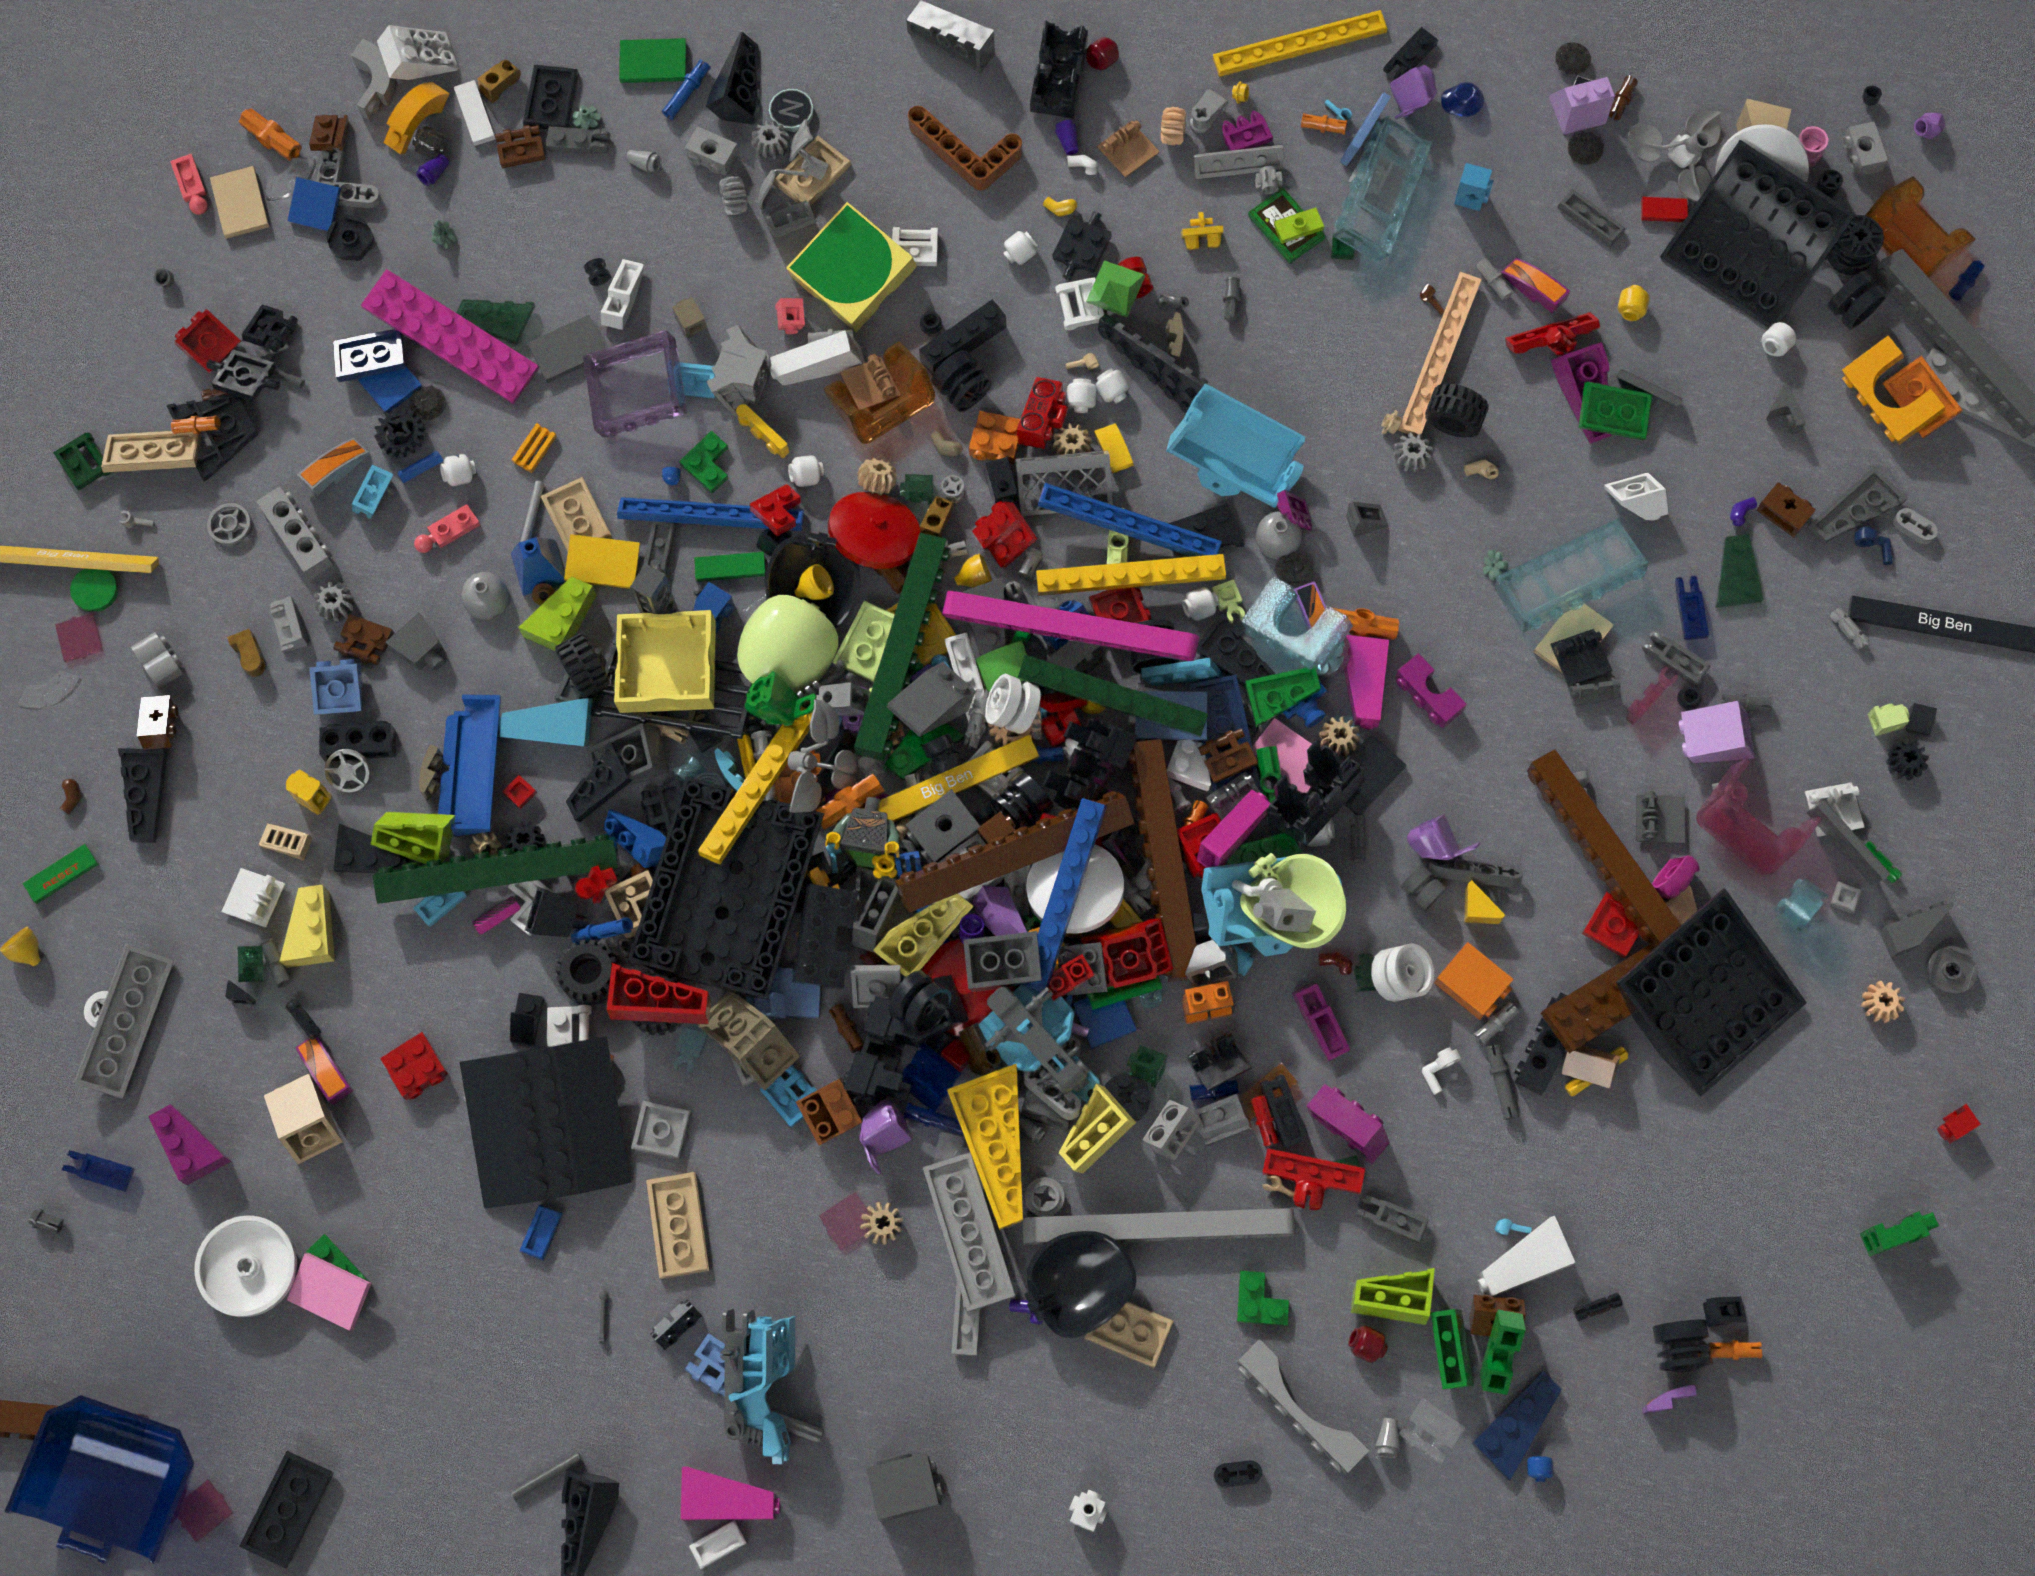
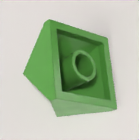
M1104 260L1086 302L1127 317L1145 275Z

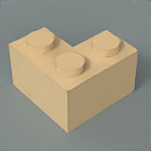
M648 870L607 888L605 892L616 919L620 920L628 917L633 923L632 931L624 934L626 939L636 935L642 913L640 908L645 906L653 882Z

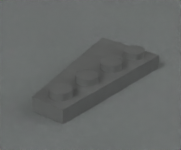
M1873 467L1810 523L1807 528L1825 544L1903 504L1908 498Z

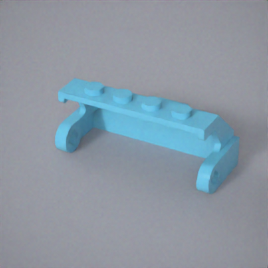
M1204 384L1193 399L1184 419L1170 435L1166 451L1199 468L1197 474L1201 485L1218 495H1237L1240 491H1243L1275 508L1277 502H1279L1277 493L1283 490L1289 492L1302 474L1304 466L1295 460L1292 462L1296 452L1304 444L1305 436L1219 390Z
M1287 857L1276 858L1277 861L1270 866H1274L1275 864H1277L1278 862L1282 861ZM1254 862L1204 868L1201 890L1210 926L1209 935L1219 947L1252 942L1264 956L1284 954L1293 947V945L1280 941L1261 930L1249 919L1240 906L1242 893L1234 889L1232 883L1234 880H1239L1250 885L1257 879L1259 875L1253 878L1248 872L1254 866Z

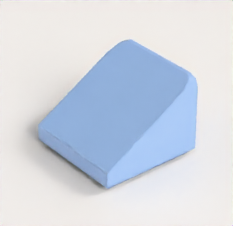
M772 992L769 994L768 999L755 998V1008L770 1020L786 1018L785 996L783 994Z

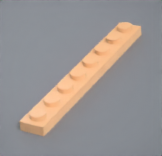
M1463 272L1459 273L1398 431L1406 434L1411 432L1414 437H1417L1420 433L1422 435L1427 422L1425 411L1434 388L1442 383L1479 288L1480 278Z

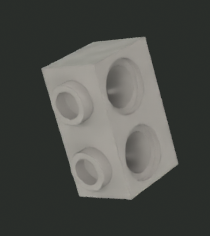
M1169 1100L1142 1140L1154 1152L1175 1161L1202 1120L1188 1107Z

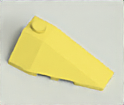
M960 894L937 901L888 931L873 951L890 965H900L901 974L907 977L915 971H920L957 927L961 919L972 909L973 905Z

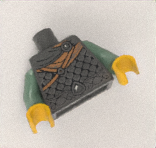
M867 797L865 809L854 808L852 813L846 814L833 831L826 836L825 846L829 843H835V850L839 849L841 841V846L844 850L875 855L885 854L886 858H888L889 853L893 852L896 853V858L900 857L899 833L894 822L888 819L887 813L879 812L881 800L877 798Z

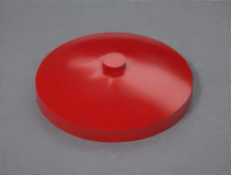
M856 492L841 498L832 508L828 520L829 537L837 538L835 545L837 550L849 560L874 569L894 568L909 561L913 557L917 540L921 533L916 517L903 503L888 495L872 494V492Z
M959 939L940 946L921 968V971L931 978L952 975L969 1021L945 1032L960 1036L959 1031L975 1023L980 1024L993 1011L988 1006L987 999L997 989L977 992L969 990L964 944ZM1015 986L1008 987L1012 992L1015 991Z

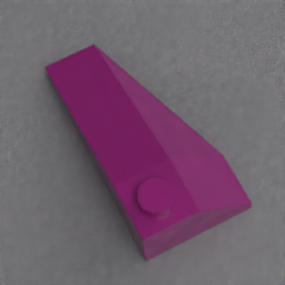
M1602 342L1550 360L1557 382L1578 422L1580 420L1584 384L1592 382L1610 386L1608 385L1607 374L1609 372V362ZM1582 429L1590 444L1612 436L1611 434Z

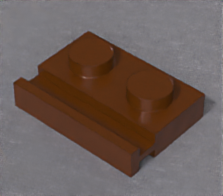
M315 115L309 141L310 150L333 151V148H339L340 151H343L349 125L348 115H344V118H338V115Z

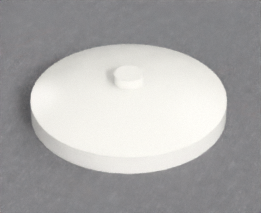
M1754 125L1737 132L1724 144L1716 162L1715 175L1739 140H1742L1805 182H1807L1809 174L1808 155L1801 141L1790 131L1775 125Z
M1096 844L1094 845L1066 933L1088 932L1104 925L1115 915L1122 903L1124 879L1121 868L1108 851ZM1064 852L1033 863L1029 871L1026 884L1028 901L1031 909L1040 921L1043 919Z
M239 1216L219 1224L206 1236L195 1260V1280L203 1298L216 1310L234 1317H253L274 1308L290 1291L297 1272V1256L290 1237L272 1221L258 1216Z

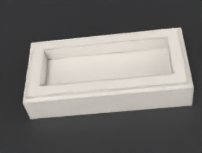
M733 1520L691 1544L689 1547L700 1569H703L744 1546L747 1542L736 1521Z

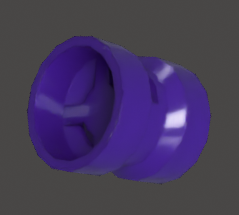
M976 914L965 915L960 921L959 938L964 944V940L983 938V919Z

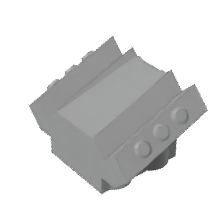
M739 325L726 330L730 339L721 343L722 349L718 361L714 367H711L716 377L706 381L714 396L734 416L737 415L736 408L741 404L747 406L749 403L758 405L771 366L768 361V352L759 349Z

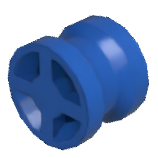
M1315 699L1305 703L1296 712L1298 717L1303 718L1305 721L1304 725L1308 729L1318 724L1326 716L1324 710H1320L1317 707L1318 703Z

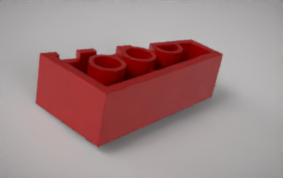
M612 963L607 1012L611 1020L709 1024L711 999L708 991L678 982L673 983L662 977L649 976L641 971L625 969L620 965Z

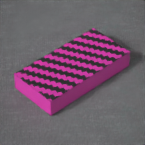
M512 895L472 921L478 933L482 935L518 912L521 907Z

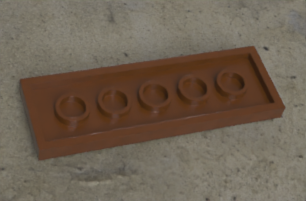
M1650 945L1540 1013L1569 1054L1631 1016L1616 981L1653 950Z

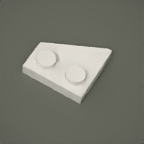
M1178 740L1167 768V776L1208 791L1211 781L1204 763L1206 758L1205 755H1200L1197 748L1203 744L1195 740Z

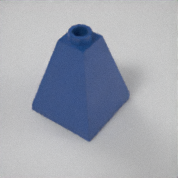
M535 537L519 542L511 552L523 596L532 594V589L539 583H548L555 587L566 582L564 580L565 570L556 540Z

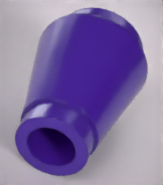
M1064 120L1057 123L1055 133L1066 155H1073L1079 152L1077 129L1073 121Z
M440 154L419 166L416 175L426 186L435 184L449 165V161L444 155Z

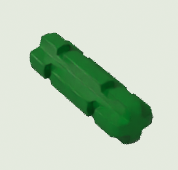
M1871 841L1865 844L1890 872L1887 879L1891 883L1896 882L1902 876V872L1897 867L1893 868V863L1880 850L1877 851V847Z

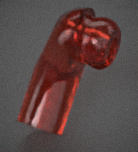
M1339 952L1318 954L1319 966L1335 965L1339 967L1341 975L1352 973L1353 963L1351 959Z

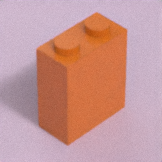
M1467 942L1437 977L1434 984L1478 1020H1481L1484 1015L1489 1017L1498 1006L1494 1003L1499 997L1504 1000L1513 988L1509 985L1513 978Z

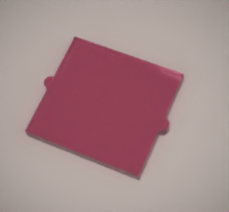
M93 613L78 618L72 617L71 620L55 624L64 662L78 658L85 659L88 655L103 651Z
M856 1192L819 1215L828 1230V1236H832L840 1250L851 1245L870 1231L869 1228H860L861 1224L868 1223L861 1219L862 1214L869 1216L870 1214Z
M210 1480L205 1481L172 1508L182 1523L181 1527L186 1528L195 1542H198L233 1514L223 1499L224 1495L219 1494Z

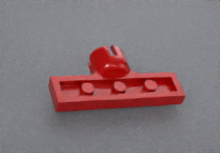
M1589 312L1506 337V346L1514 354L1526 353L1528 349L1547 346L1556 355L1563 356L1564 352L1568 354L1574 350L1577 341L1574 339L1576 335L1589 334L1593 330L1600 328L1599 319Z
M1267 1148L1262 1173L1263 1175L1277 1176L1294 1181L1296 1183L1293 1197L1294 1204L1304 1209L1307 1196H1311L1309 1210H1319L1322 1207L1324 1194L1327 1189H1336L1361 1195L1365 1168Z

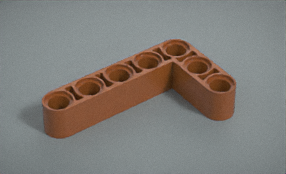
M914 106L908 111L910 131L976 190L982 191L989 188L1022 157V139L1017 134H1007L980 158L924 107ZM946 147H953V149H950V150L945 149V148H946ZM962 161H969L966 164L961 163ZM978 175H984V177H982V178H978V177H976V176H978Z

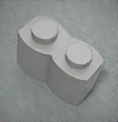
M154 632L131 646L133 652L159 689L183 674L180 669L183 664L176 654L171 656L168 651L171 646L164 635L159 637Z

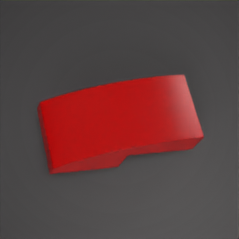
M1083 954L1062 965L1060 969L1053 972L1048 986L1050 989L1048 993L1051 991L1054 994L1051 996L1053 1001L1058 1000L1095 976Z

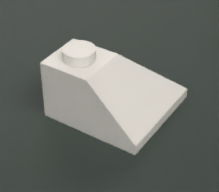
M1649 473L1604 485L1605 490L1622 506L1645 520H1657L1661 516L1668 514L1666 489Z

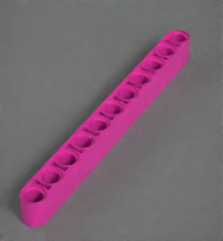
M947 591L942 613L943 616L955 620L1185 661H1195L1200 638L1198 635L1182 631L956 591Z

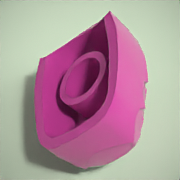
M1692 856L1670 859L1658 873L1652 885L1661 898L1673 899L1688 888L1694 874L1700 871V865Z

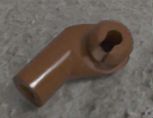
M65 779L62 782V789H64L66 800L59 809L70 815L81 800L82 795L79 784L74 779Z

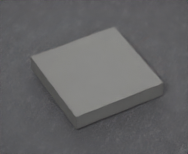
M900 965L851 966L853 1008H868L871 1002L874 1003L876 996L891 1000L894 991L901 983Z
M643 1101L631 1149L680 1160L692 1113L691 1110Z

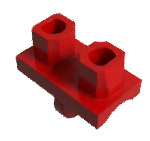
M599 866L592 867L588 877L582 878L576 883V894L583 899L593 897V904L599 903L607 888L612 887L617 882V878L612 868L601 871Z

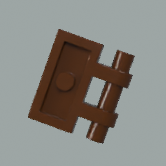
M525 125L522 129L512 131L506 129L503 130V133L495 134L497 143L505 141V143L497 145L502 169L546 160L541 136L532 137L533 135L541 134L539 125L532 127ZM525 137V139L513 141L514 139Z
M349 614L340 633L341 637L347 639L345 643L336 641L333 649L341 652L343 656L358 658L362 663L378 665L380 656L374 655L376 650L385 653L387 649L385 642L393 636L394 631L391 628ZM359 643L367 647L364 650L355 648V646Z
M1241 728L1236 731L1230 730L1225 732L1224 736L1215 740L1205 741L1206 744L1197 747L1201 756L1209 752L1212 756L1204 760V763L1214 784L1258 765L1248 741L1240 745L1237 740L1245 737ZM1230 744L1231 749L1219 754L1218 748Z

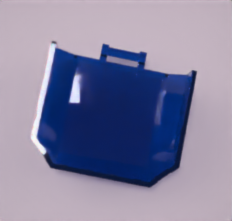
M80 1395L69 1402L46 1411L4 1512L37 1518L62 1527L63 1529L56 1548L62 1550L67 1548L98 1559L99 1563H107L114 1545L150 1559L149 1563L156 1564L160 1561L191 1481L195 1462L180 1429ZM71 1531L105 1542L103 1548L101 1549L70 1538Z

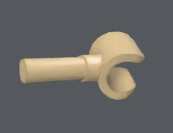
M1088 353L1083 359L1065 363L1066 369L1086 365L1088 370H1094L1099 367L1098 360L1092 353Z
M1266 1176V1178L1272 1181V1186L1263 1184L1264 1190L1279 1191L1291 1198L1294 1197V1192L1284 1187L1279 1177Z

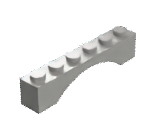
M1260 1339L1238 1360L1237 1364L1240 1366L1238 1371L1247 1380L1252 1378L1258 1384L1256 1389L1263 1397L1267 1398L1270 1396L1276 1403L1274 1408L1283 1417L1288 1415L1294 1421L1292 1426L1299 1434L1303 1436L1306 1433L1312 1440L1311 1446L1319 1454L1324 1452L1331 1459L1328 1463L1338 1473L1343 1471L1347 1474L1369 1452L1351 1432L1324 1426L1311 1419L1296 1405L1283 1384L1279 1371L1278 1357Z

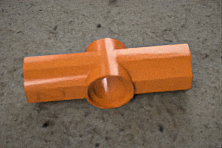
M252 108L245 109L242 112L239 120L240 125L255 135L256 139L269 150L271 148L288 161L295 160L300 155L301 145L287 135L275 121L271 119L268 121Z
M1330 607L1326 614L1325 627L1326 629L1349 632L1353 636H1373L1394 640L1398 635L1399 619L1378 616L1365 608H1358L1354 612Z
M874 774L869 775L853 787L848 786L842 789L833 797V800L816 810L824 813L821 824L824 831L839 822L846 814L852 813L854 808H864L867 797L875 798L885 792Z

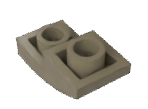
M1175 312L1173 320H1168L1165 331L1169 333L1168 342H1170L1167 354L1180 363L1183 346V324L1180 313Z
M431 744L424 756L419 780L420 792L428 800L432 794L434 795L440 786V778L434 771L438 770L443 762L442 752L438 747Z

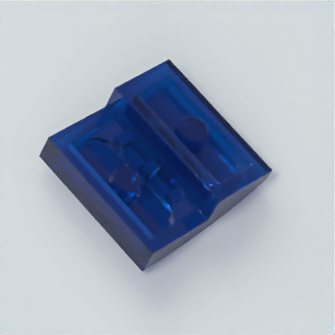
M923 1043L901 1074L904 1075L902 1082L912 1085L910 1093L935 1113L948 1096L947 1089L955 1086L962 1073L927 1044Z

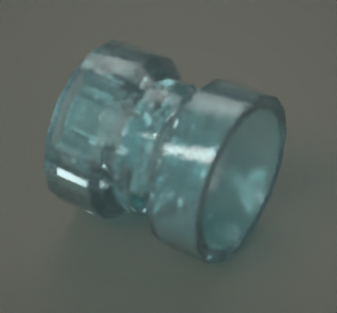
M689 754L684 759V764L677 766L672 772L684 784L686 776L695 778L697 775L704 773L706 769L696 758Z

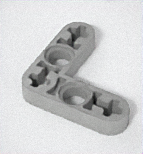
M333 148V150L337 151L333 155L334 162H331L332 158L329 154L333 153V151H322L316 182L341 188L339 206L374 208L380 203L381 196L375 186L340 182L345 157L344 151H340L339 148ZM327 169L335 170V174L333 176H324V172ZM351 190L354 192L351 198H342V194L345 191ZM370 193H373L374 196H371L370 200H367L366 197H369Z
M1070 1036V1039L1061 1047L1064 1050L1066 1046L1068 1048L1072 1046L1074 1048L1076 1046L1079 1047V1051L1074 1054L1079 1057L1081 1052L1080 1041L1076 1037ZM1043 1065L1039 1066L1034 1072L1024 1071L1025 1086L1062 1118L1072 1120L1080 1115L1081 1102L1072 1092L1063 1094L1055 1086L1054 1083L1057 1080L1053 1075L1045 1082L1042 1081V1077L1049 1072ZM1057 1065L1054 1068L1058 1070L1060 1067ZM1032 1075L1036 1077L1037 1075H1039V1079H1030V1076ZM1049 1088H1055L1059 1093L1056 1096H1049L1045 1091ZM1065 1104L1069 1107L1074 1105V1109H1065Z

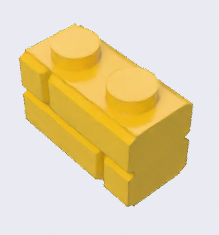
M300 769L295 774L292 773L286 781V790L297 803L317 815L323 812L332 799V795L320 781L312 776L310 777Z

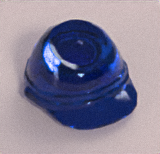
M1463 82L1449 88L1441 96L1442 108L1445 112L1452 115L1464 117L1476 115L1481 111L1484 104L1482 91L1478 86L1470 82Z

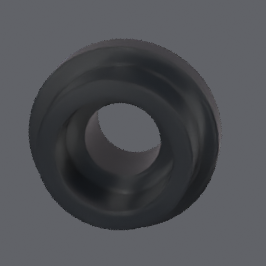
M927 312L920 318V328L926 334H935L942 328V319L935 312ZM929 322L935 323L934 326H928L927 324Z
M1690 686L1682 688L1677 695L1678 704L1686 710L1696 709L1702 699L1700 692ZM1685 696H1690L1693 701H1686Z

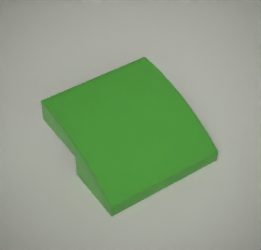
M1022 641L998 648L975 659L987 691L990 692L995 681L1003 674L1018 678L1024 656L1027 655Z

